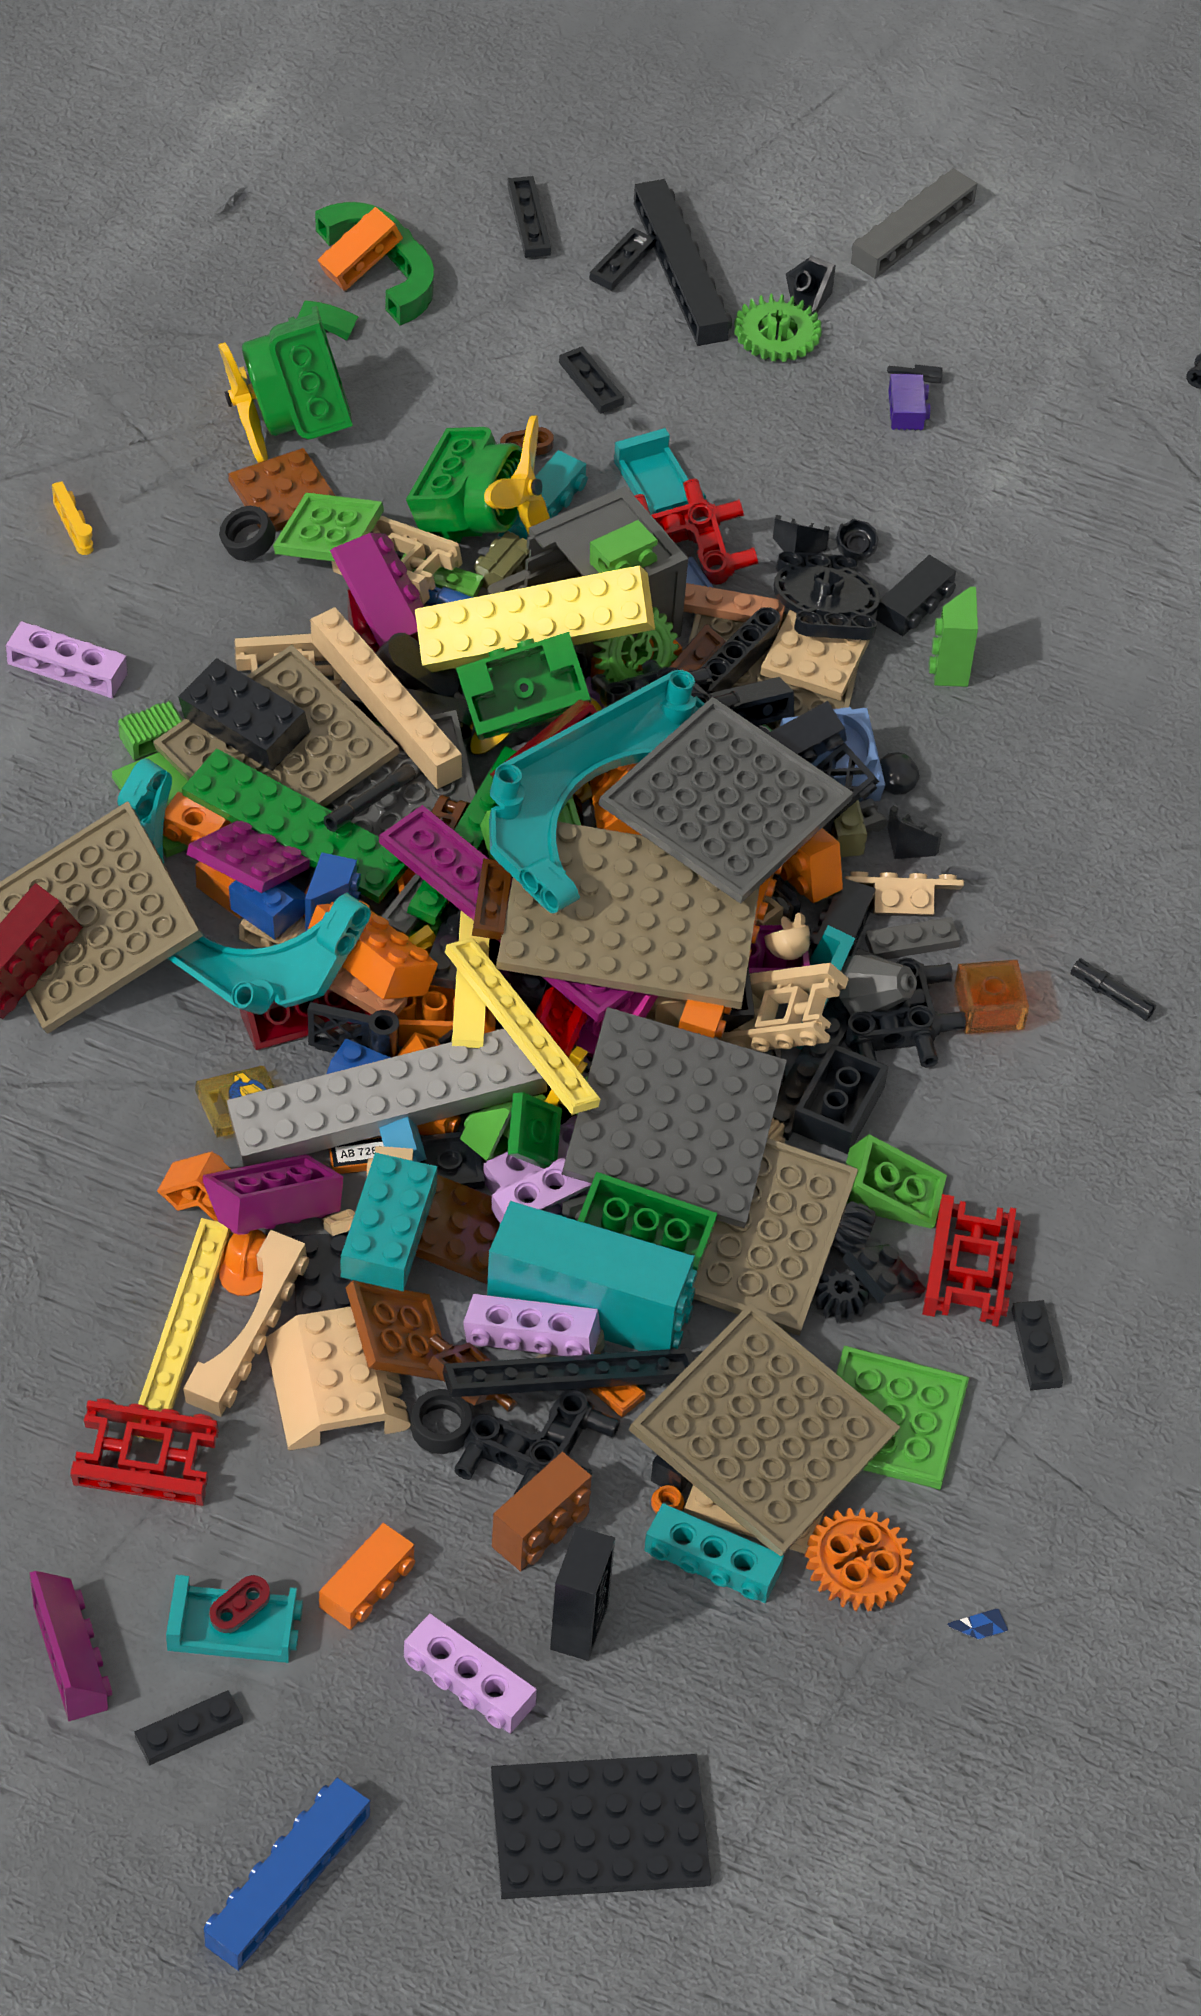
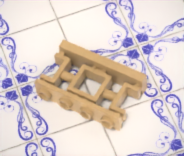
M385 516L379 518L371 532L386 533L394 543V550L407 554L401 561L407 568V575L410 581L420 593L419 598L423 605L430 599L428 589L433 590L436 587L433 574L440 567L453 570L455 567L459 568L463 564L460 547L457 542ZM331 561L333 572L342 575L336 562Z
M311 634L235 639V661L238 671L251 670L252 673L258 668L257 665H263L284 649L293 645L324 676H333V680L329 681L337 688H339L340 682L343 679L332 665H315V661L327 660L312 643Z
M832 963L750 974L755 1012L754 1019L731 1032L723 1033L721 1039L718 1038V1040L760 1052H767L771 1049H791L795 1046H815L820 1043H828L830 1035L824 1030L829 1029L831 1023L822 1016L827 998L838 997L841 989H846L848 977ZM789 1003L785 1017L783 1019H775L779 1004Z

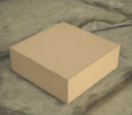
M347 1209L323 1217L324 1229L332 1236L349 1231L355 1212L352 1209Z

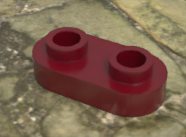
M257 1575L246 1576L214 1601L209 1611L212 1626L219 1632L231 1633L260 1612L270 1600V1589L266 1580ZM251 1591H256L260 1594L255 1600H250L247 1595ZM226 1612L233 1614V1618L230 1621H223L221 1616Z

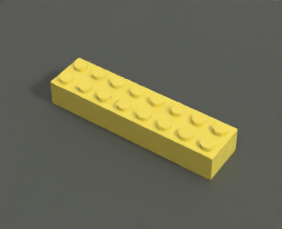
M640 565L415 609L422 666L431 672L452 669L488 658L490 651L505 647L506 651L516 649L517 643L531 638L534 639V642H538L569 632L573 645L655 630L648 573Z

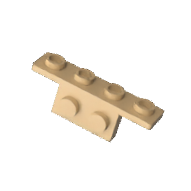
M856 871L850 872V876H845V879L876 888L873 914L933 916L934 889L960 890L964 886V880H957V875L941 874L939 879H927V874L922 873L909 874V878H898L897 873L884 872L880 873V877H868V872Z

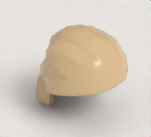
M799 912L795 915L794 922L783 916L781 919L783 929L764 937L766 947L774 956L784 960H795L808 951L810 946L809 926L805 925V916Z

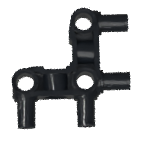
M649 659L643 663L642 669L644 671H642V675L610 682L605 675L597 674L591 679V688L600 695V701L606 708L668 673L680 669L674 667L662 668L657 661ZM707 666L694 671H688L695 679L691 696H697L704 703L713 697L700 687L712 684V673ZM736 691L714 697L731 710L740 709V697Z
M901 958L896 963L910 967L917 980V986L912 997L898 1004L899 1010L882 1012L877 1010L872 1012L864 1011L852 1014L848 1019L845 1043L853 1052L877 1061L875 1051L916 1046L921 1066L925 1068L933 1067L938 1063V1056L934 1046L935 1037L940 1032L965 1030L966 1026L964 1011L939 1014L934 1011L927 985L952 982V966L950 963L924 966V964L915 959Z
M575 1389L562 1392L551 1407L549 1419L543 1430L538 1431L537 1434H528L510 1426V1422L489 1414H480L471 1422L470 1432L464 1441L465 1451L456 1464L454 1471L459 1477L470 1480L481 1460L487 1459L524 1475L514 1492L515 1495L562 1451L569 1456L583 1429L589 1428L613 1439L619 1429L620 1419L596 1410L593 1403L587 1401L586 1396ZM567 1409H575V1410H577V1411L571 1412V1411H568ZM480 1434H489L490 1436L484 1437L480 1436ZM539 1459H546V1460H549V1461H548V1462H541V1461H539ZM582 1467V1468H583L584 1470H586L590 1475H592V1470H591V1469H587V1468H585V1467Z

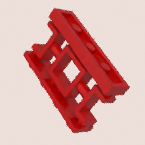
M942 1194L922 1315L935 1317L936 1310L942 1311V1315L948 1316L950 1303L981 1308L980 1321L986 1322L987 1319L992 1320V1326L998 1327L1000 1316H1007L1010 1298L1004 1297V1291H1010L1013 1272L1007 1270L1008 1264L1014 1265L1017 1246L1011 1245L1012 1238L1018 1239L1021 1220L1015 1219L1017 1208L1010 1207L1009 1213L1003 1212V1208L997 1207L995 1220L964 1215L966 1202L960 1201L959 1204L953 1203L954 1196ZM951 1217H956L955 1229L968 1231L971 1234L970 1237L955 1234L953 1246L947 1245ZM1002 1225L1006 1226L1003 1252L998 1254V1241L983 1239V1234L999 1237ZM962 1251L989 1256L987 1271L956 1266L958 1252ZM943 1268L949 1269L947 1281L963 1283V1287L947 1286L945 1297H939ZM993 1277H997L999 1279L995 1306H990L991 1294L975 1291V1286L991 1288Z
M104 1398L97 1399V1401H87V1413L84 1417L85 1428L97 1429L98 1434L93 1454L76 1452V1461H73L70 1473L73 1485L200 1506L204 1505L208 1475L207 1472L193 1469L198 1446L215 1448L216 1438H218L219 1433L216 1420L204 1414H195L193 1417L185 1416L172 1409H162L161 1412L148 1410L146 1406L141 1404H130L129 1406L116 1405L114 1401ZM109 1421L126 1424L123 1439L107 1437ZM173 1431L192 1434L188 1450L172 1447ZM134 1435L163 1440L158 1464L128 1460ZM104 1450L120 1452L118 1468L100 1466ZM169 1460L185 1463L183 1479L165 1476Z

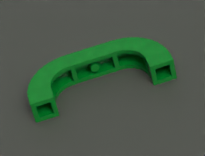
M343 202L316 210V232L329 246L340 240L346 232L352 229L374 207L378 208L392 220L403 239L386 255L406 276L407 280L386 290L385 310L400 326L414 320L428 308L433 298L434 267L426 249L412 237L409 229L404 228L389 212L371 204Z

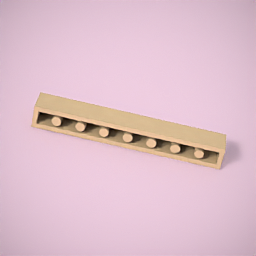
M336 607L311 618L312 643L436 789L461 778V752Z

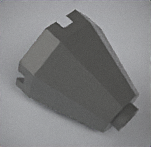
M875 955L848 956L841 969V972L848 977L846 989L840 990V1000L850 1015L864 1011H887L912 997L917 986V980L910 967Z

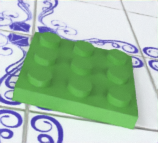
M305 493L273 545L275 554L335 562L330 550L371 533L384 512L383 503L381 501Z

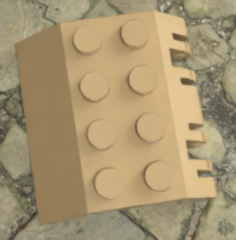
M351 1307L296 1315L266 1337V1348L288 1451L319 1446L320 1431L384 1421L385 1434L405 1431L410 1427L406 1403L397 1398L403 1392L399 1373L368 1368Z

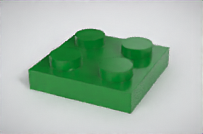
M524 1092L513 1093L508 1155L543 1169L550 1167L558 1159L562 1108Z

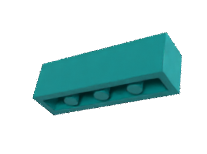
M559 450L535 476L536 479H540L542 482L541 495L545 500L550 518L557 516L564 507L567 508L573 496L578 491L584 489L588 480L586 476L587 463ZM518 515L515 523L508 531L518 535L520 539L524 538L527 540L529 534ZM506 532L499 533L498 536L502 537Z

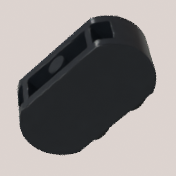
M406 633L394 634L375 651V654L405 688L452 697L459 689V677L455 668L436 672L429 671L422 666L419 642Z

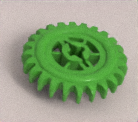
M772 293L769 296V303L764 301L762 295L759 297L758 305L751 299L749 308L746 304H743L742 311L739 310L737 312V318L734 321V334L738 337L737 341L744 345L743 348L746 351L752 350L751 354L754 356L760 354L761 359L766 360L769 357L774 362L777 359L786 362L787 358L797 360V355L804 357L807 352H812L814 346L819 344L822 329L821 320H818V313L815 312L812 315V306L803 311V300H801L799 305L794 306V296L791 297L788 303H785L783 294H781L778 302H775ZM778 321H780L778 340H775ZM759 326H763L764 328L759 331ZM795 329H796V331H797L796 335H794L791 330H795Z
M652 607L655 630L640 632L637 638L630 634L593 642L594 645L602 648V651L593 654L594 657L602 659V662L594 667L605 670L603 675L610 679V682L642 675L644 670L636 672L638 665L643 666V663L651 658L653 651L652 659L657 661L662 668L669 667L671 662L678 657L673 654V651L679 648L678 644L673 643V640L677 638V633L670 632L673 628V623L666 622V614L659 613L657 607ZM650 638L654 643V647H652L649 642Z

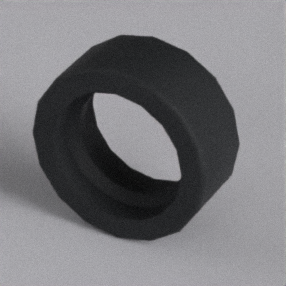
M244 506L232 511L222 522L219 531L221 542L233 558L241 561L254 560L264 555L273 545L276 536L275 527L264 510L256 506ZM253 524L261 525L258 533L253 538L245 542H234L237 534L243 528Z
M436 1389L426 1392L417 1399L412 1407L411 1432L413 1439L421 1448L431 1453L447 1454L456 1452L464 1446V1441L470 1432V1425L473 1420L470 1403L462 1397L450 1398L447 1389ZM447 1409L460 1417L461 1425L451 1433L437 1434L423 1426V1416L432 1410Z

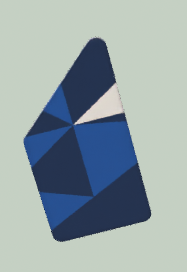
M999 1609L986 1611L947 1624L948 1627L978 1640L1008 1630Z

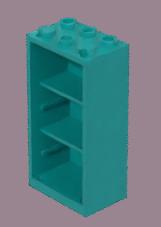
M510 1201L489 1250L487 1296L598 1309L600 1328L604 1332L605 1341L638 1351L679 1349L684 1334L682 1327L684 1323H689L692 1315L693 1305L691 1304L696 1290L693 1286L698 1272L693 1269V1255Z

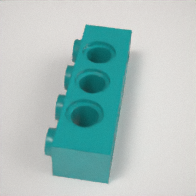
M662 1503L646 1533L644 1551L648 1552L655 1559L666 1560L676 1564L687 1573L699 1574L710 1579L717 1586L729 1587L740 1592L750 1600H759L766 1603L782 1572L784 1555L781 1557L771 1549ZM677 1541H686L688 1544L681 1545ZM707 1554H716L719 1557L711 1558ZM737 1567H746L749 1570L741 1571Z

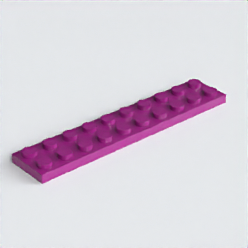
M423 805L379 835V843L474 921L483 858L488 859L485 855ZM511 877V883H510V890H511V885H512V880H513L512 877ZM543 977L596 1022L604 1017L607 1007L615 1009L636 993Z

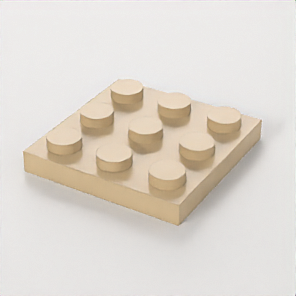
M789 610L761 666L760 675L769 678L780 677L787 684L841 701L870 640L800 635L794 630L796 613Z

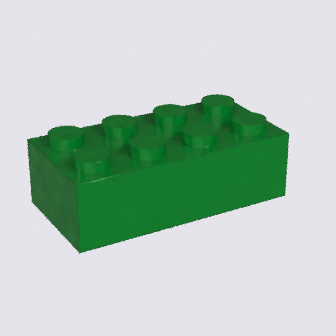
M596 1172L578 1221L693 1255V1269L698 1272L714 1230L717 1213Z

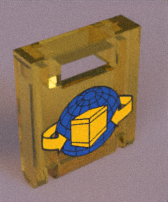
M257 1066L196 1081V1094L217 1138L234 1134L227 1100L275 1088L270 1076L267 1075L268 1072L265 1066ZM219 1094L228 1113L218 1115L213 1104L218 1101Z

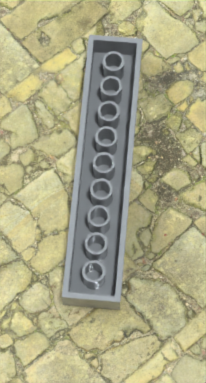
M500 1029L485 1033L483 1047L480 1048L452 1046V1042L229 1099L227 1100V1106L242 1164L245 1167L310 1154L381 1135L379 1127L407 1116L416 1125H421L512 1101L513 1093L524 1092L531 1096L547 1092V1082L507 1031Z

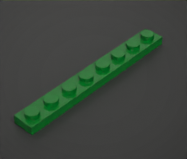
M506 746L454 829L456 833L478 851L484 843L480 824L487 811L495 806H499L490 796L493 781L490 773L517 752ZM423 880L408 905L407 913L434 925L449 900Z

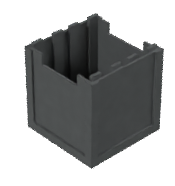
M624 486L529 528V537H527L529 558L526 559L525 568L528 571V576L525 577V588L598 574L599 572L590 564V542L639 520L658 540L657 546L653 547V552L657 555V561L643 567L648 573L652 607H657L659 613L666 614V622L673 623V628L670 632L677 633L678 638L682 632L688 557L631 491ZM638 633L632 634L633 637L637 638ZM593 642L576 645L579 653L582 652L581 654L587 658L589 663L584 676L585 679L591 675L593 654L602 651V648L594 645Z

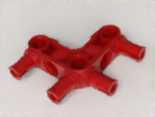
M689 479L683 483L688 501L687 505L651 515L675 543L685 540L697 543L699 549L697 550L701 569L711 584H722L730 576H733L736 570L759 564L754 547L733 554L726 553L719 526L721 522L744 516L740 499L715 506V504L709 503L704 499L698 479ZM635 495L637 500L650 513L645 495ZM700 517H707V519L702 522L696 521ZM714 565H721L717 570L710 569Z

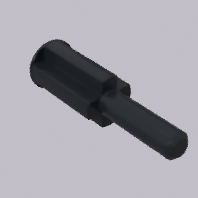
M915 364V368L889 365L887 373L923 375L924 382L941 383L943 368Z

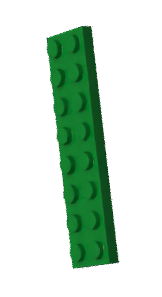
M217 748L182 787L183 796L232 823L235 821L246 822L252 826V830L260 834L274 836L277 843L285 847L291 846L299 849L302 856L310 859V866L315 869L321 852L357 860V873H361L360 885L357 891L378 904L409 868L379 843L378 836L351 821L335 832L328 830L324 824V817L332 811Z

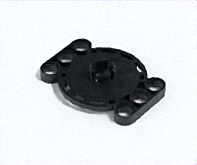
M790 551L781 552L778 555L776 565L778 573L773 583L774 593L785 607L796 613L794 630L798 634L808 637L870 640L874 637L877 622L871 616L878 609L880 595L876 586L868 578L856 572L857 561L844 555Z

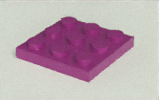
M235 821L190 843L186 854L260 893L309 869L310 859L302 856L299 849L291 846L285 847L277 843L274 836L260 834L252 830L250 824L243 821Z

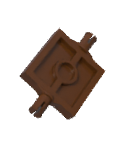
M438 1333L434 1334L428 1342L429 1345L440 1352L433 1355L428 1366L444 1382L442 1371L445 1364L491 1361L470 1342L463 1345H452L446 1342ZM508 1394L462 1397L474 1406L488 1400H493L499 1403L507 1412L512 1411L517 1404V1401Z

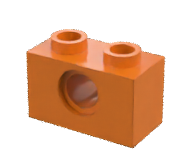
M177 792L165 810L163 835L172 841H178L189 846L190 843L231 824V822L188 799L181 792Z

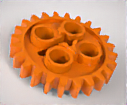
M848 1508L843 1517L837 1510L832 1519L825 1516L821 1525L817 1524L815 1526L813 1535L810 1536L807 1542L809 1547L806 1550L805 1557L809 1558L806 1569L815 1570L810 1580L821 1581L818 1589L819 1592L827 1589L831 1592L828 1598L829 1601L834 1600L837 1596L841 1598L840 1605L842 1608L849 1601L852 1602L854 1611L858 1610L861 1603H864L867 1611H871L874 1602L882 1609L887 1600L893 1603L898 1594L902 1595L906 1584H908L912 1574L909 1572L914 1562L910 1561L909 1558L912 1550L904 1549L908 1539L896 1537L900 1528L895 1527L890 1530L887 1527L890 1521L889 1518L882 1522L877 1521L878 1512H874L869 1518L866 1517L864 1508H861L858 1516H855L852 1509ZM861 1538H866V1539H868L871 1543H867V1542L863 1541ZM832 1548H837L842 1553H837ZM876 1565L884 1567L887 1571L880 1570ZM847 1576H853L857 1579V1582L850 1580Z

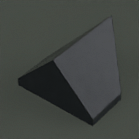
M811 255L808 259L787 272L786 279L790 299L794 296V306L799 305L801 300H803V310L812 306V314L818 313L832 294L836 265Z
M776 515L773 539L784 552L820 553L827 550L830 533L829 526H825L824 530L813 528L814 523H811L810 526L797 524L793 518L790 523L781 520L782 516Z
M893 805L890 808L887 828L894 859L936 856L939 853L942 834L937 831L933 835L924 831L927 825L917 826L913 823L909 814L901 819L897 815L898 807Z

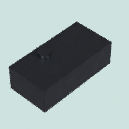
M576 1526L555 1582L550 1650L589 1661L609 1605L615 1537Z

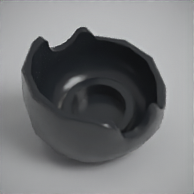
M855 518L845 524L841 523L836 536L839 552L856 561L865 560L876 552L879 541L874 527L868 522Z
M893 752L880 759L885 781V791L898 795L906 794L915 788L920 775L916 763L910 756L900 752Z

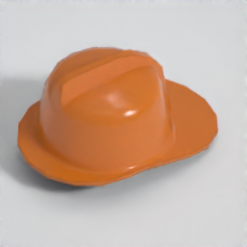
M251 1230L250 1233L244 1235L234 1233L229 1239L219 1267V1279L222 1286L232 1294L249 1296L257 1293L262 1288L263 1272L258 1271L256 1255L267 1235L261 1230Z

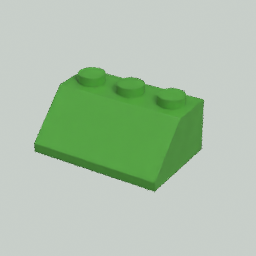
M969 587L942 607L941 618H936L935 635H938V637H933L932 655L935 656L929 657L928 667L929 674H934V685L968 687L978 633L976 587Z

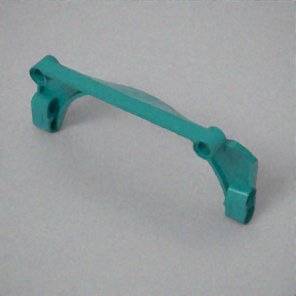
M684 670L672 671L496 768L490 796L499 806L491 808L489 816L490 853L548 912L557 913L580 899L578 889L575 883L566 875L558 854L556 828L562 809L578 789L596 776L621 766L639 763L705 704L697 696H691L695 679L689 672Z
M145 758L134 766L119 793L117 803L118 806H121L128 801L132 805L164 863L163 823L172 786V776L162 767ZM345 893L336 899L330 911L326 912L323 919L297 937L281 944L257 949H236L220 945L203 934L202 937L167 959L233 1006L260 1015L270 1008L274 1000L278 1005L287 1008L323 996L361 936L370 919L371 910L350 894Z

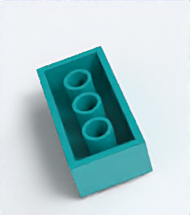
M375 1152L341 1254L342 1278L404 1292L437 1189V1166Z

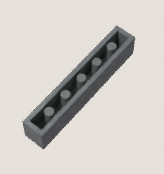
M954 168L945 175H941L936 182L929 187H925L920 194L912 200H908L903 207L896 212H892L879 225L873 226L870 232L862 238L856 239L851 248V264L874 279L971 206L975 202L977 182Z

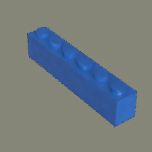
M338 1777L330 1786L325 1785L321 1788L315 1797L314 1805L308 1812L303 1810L297 1816L293 1823V1829L286 1837H279L274 1843L271 1855L264 1863L259 1861L253 1867L246 1884L242 1888H235L227 1899V1906L220 1914L214 1913L204 1926L205 1947L239 1971L370 1817V1800Z

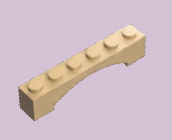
M270 1230L256 1255L258 1271L263 1272V1282L260 1296L251 1318L239 1336L223 1352L204 1364L199 1361L197 1362L183 1388L186 1403L220 1417L226 1407L230 1408L233 1405L237 1396L236 1388L241 1380L245 1381L248 1378L252 1368L251 1361L255 1353L260 1354L266 1343L265 1335L268 1329L276 1326L281 1314L280 1307L284 1300H290L298 1274L303 1275L309 1263L305 1243Z

